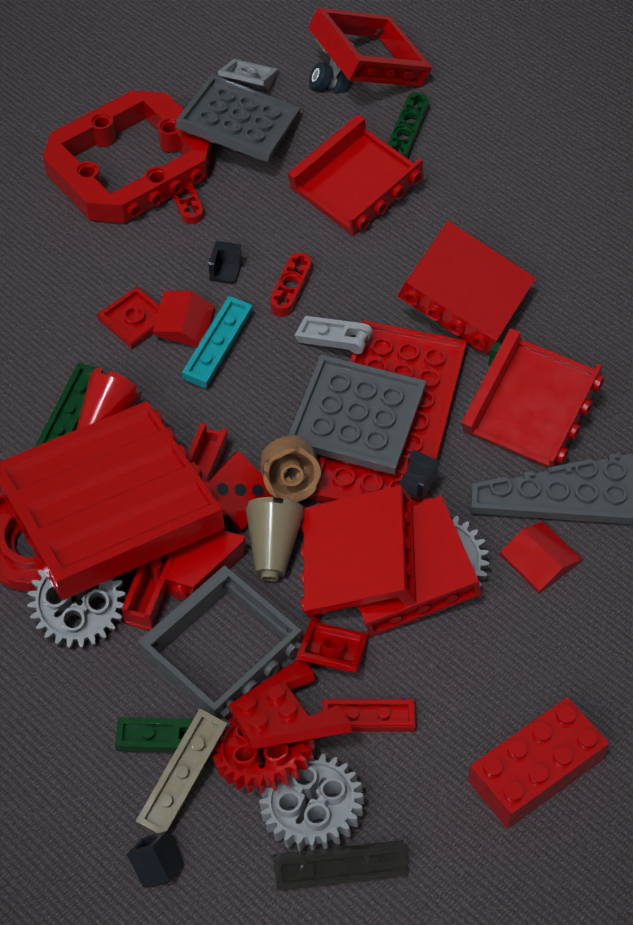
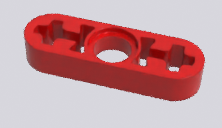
M192 182L184 187V191L180 193L190 194L189 198L181 199L178 195H173L172 198L182 221L187 224H196L203 219V207ZM191 205L193 212L196 214L191 215V213L188 212V206Z
M295 253L289 257L270 297V309L274 315L285 317L293 312L311 273V258L307 254ZM300 264H302V265L299 267V270H298V273H297V272H296V267H298ZM288 281H294L298 285L288 288L284 284ZM283 296H285L286 302H284L282 305H278L282 303Z

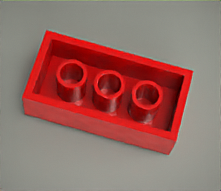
M566 697L471 764L467 781L504 826L509 829L604 760L609 742L576 705Z

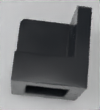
M222 241L215 242L209 260L210 281L226 284L236 283L242 264L241 244Z
M413 449L408 457L407 471L398 485H401L410 497L422 502L437 478L439 461Z
M167 831L141 838L127 853L144 888L169 882L183 866V861Z

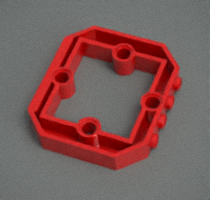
M132 90L52 131L43 154L46 175L89 220L126 223L151 208L160 205L162 202L173 197V195L180 194L188 183L192 182L195 185L206 179L213 155L212 143L207 141V139L187 134L183 130L175 128L176 120L184 109L167 93ZM144 119L148 120L158 130L159 144L162 150L169 153L180 151L183 154L161 167L149 168L143 177L111 194L102 186L98 164L92 161L80 163L74 157L95 145L99 147L112 145L116 141V134Z

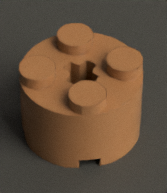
M297 435L281 437L271 442L261 453L260 466L264 484L273 497L298 502L314 493L321 476V469L315 451L308 442Z

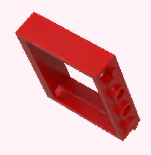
M317 8L308 26V29L349 81L422 87L432 69V66L390 16ZM344 34L379 38L395 58L360 55Z

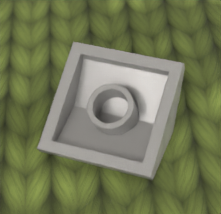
M233 59L218 71L220 78L236 84L267 91L270 90L278 74V69L237 59Z

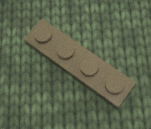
M202 709L198 710L136 819V823L156 834L169 831L228 726L226 722Z

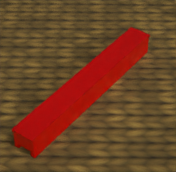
M200 423L187 456L190 463L194 462L197 465L202 481H208L219 470L229 442L227 429L222 428L221 431L208 429L204 423ZM178 550L139 566L122 606L124 624L147 631L154 628L168 594L165 579Z

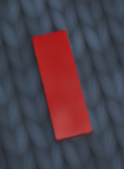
M322 699V711L338 705L351 722L352 732H415L414 699Z

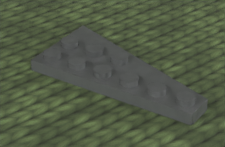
M619 453L608 455L606 459L597 461L587 459L549 467L548 471L534 473V471L523 473V476L510 479L501 477L472 483L471 514L633 524V453L621 456Z

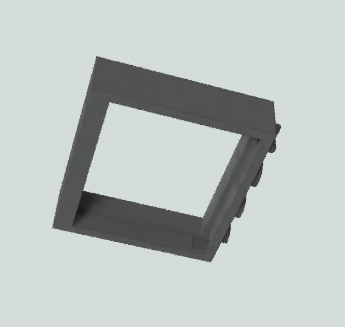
M224 565L138 641L140 656L195 706L221 720L223 717L228 718L231 716L228 707L230 703L258 686L266 677L270 678L276 674L281 664L288 657L293 658L298 653L302 643V630ZM229 593L283 640L214 702L160 653Z

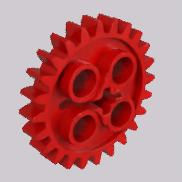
M229 718L230 727L226 728L213 751V760L219 776L225 778L227 785L234 782L236 790H240L246 785L248 793H251L255 787H259L262 794L266 786H271L274 791H277V783L279 782L289 786L288 778L290 776L299 779L298 769H308L306 760H313L312 750L315 749L314 740L310 739L252 749L233 718ZM263 753H264V757H265V767H264V768H262V766H263V761H262V757H261V755H263Z

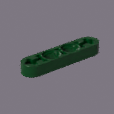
M414 92L408 95L388 141V145L396 151L397 148H400L399 153L407 159L428 109V97L421 92ZM414 118L417 121L410 123L406 122L405 119ZM401 134H406V135H408L410 138H408V139H400V138L397 137V136H399V135H401Z

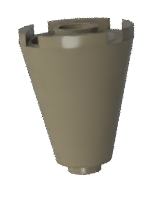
M274 497L256 498L250 500L246 508L255 573L261 576L263 581L276 582L285 575L304 515L303 506L290 499L283 498L282 504L273 503Z

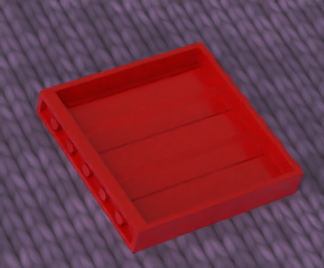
M148 401L0 461V494L61 601L225 529L223 516L226 515V510L220 499L215 500L208 481H202L197 465L194 462H189L184 446L176 443L172 429L169 426H164L159 410H153Z

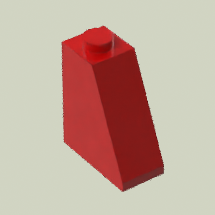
M221 530L178 549L165 579L167 593L178 600H185L224 565L231 569L245 556V536Z

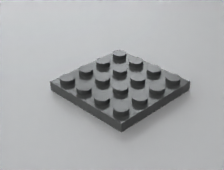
M211 74L177 118L175 128L183 130L187 134L207 139L211 143L226 146L235 152L250 155L256 160L268 162L299 116L301 107Z
M321 354L288 436H300L312 446L315 454L395 475L426 388V381Z

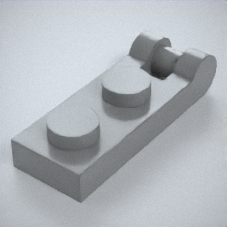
M305 316L294 336L298 343L347 349L355 354H362L366 346L365 341L370 339L373 329L364 323Z

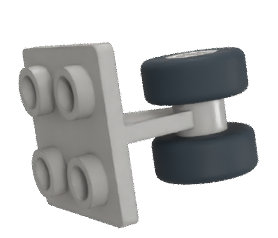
M316 39V41L318 42V44L320 45V47L322 48V50H323L325 53H327L326 50H325V49L322 47V45L319 43V41ZM332 58L329 65L323 62L317 63L309 77V87L317 92H323L326 88L333 89L335 94L346 93L350 85V81Z

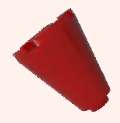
M102 368L93 369L76 430L135 406L140 401L142 392L136 393L137 386L133 382L113 371L106 375L101 373Z

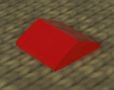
M164 291L152 335L197 348L209 329L214 305L193 291Z
M543 521L523 528L499 554L539 594L582 562V558Z
M310 620L296 659L356 673L361 665L368 634Z

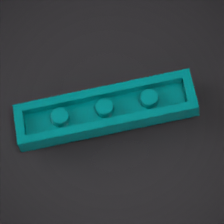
M228 296L182 371L183 380L205 389L208 387L251 315L253 305Z

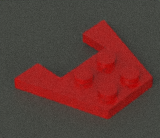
M297 659L228 705L231 717L252 749L352 732L351 722L338 705L308 716L291 692L295 688L315 681L314 672L306 661Z

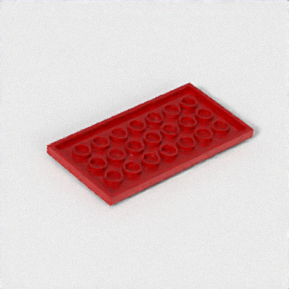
M362 320V323L369 325L373 329V333L370 339L365 341L366 346L362 354L352 352L350 362L426 381V388L395 475L321 455L319 460L321 476L316 490L309 496L310 500L327 503L397 486L407 471L408 457L413 449L437 460L467 340ZM429 491L427 492L423 500L427 499ZM412 498V506L421 503V501Z

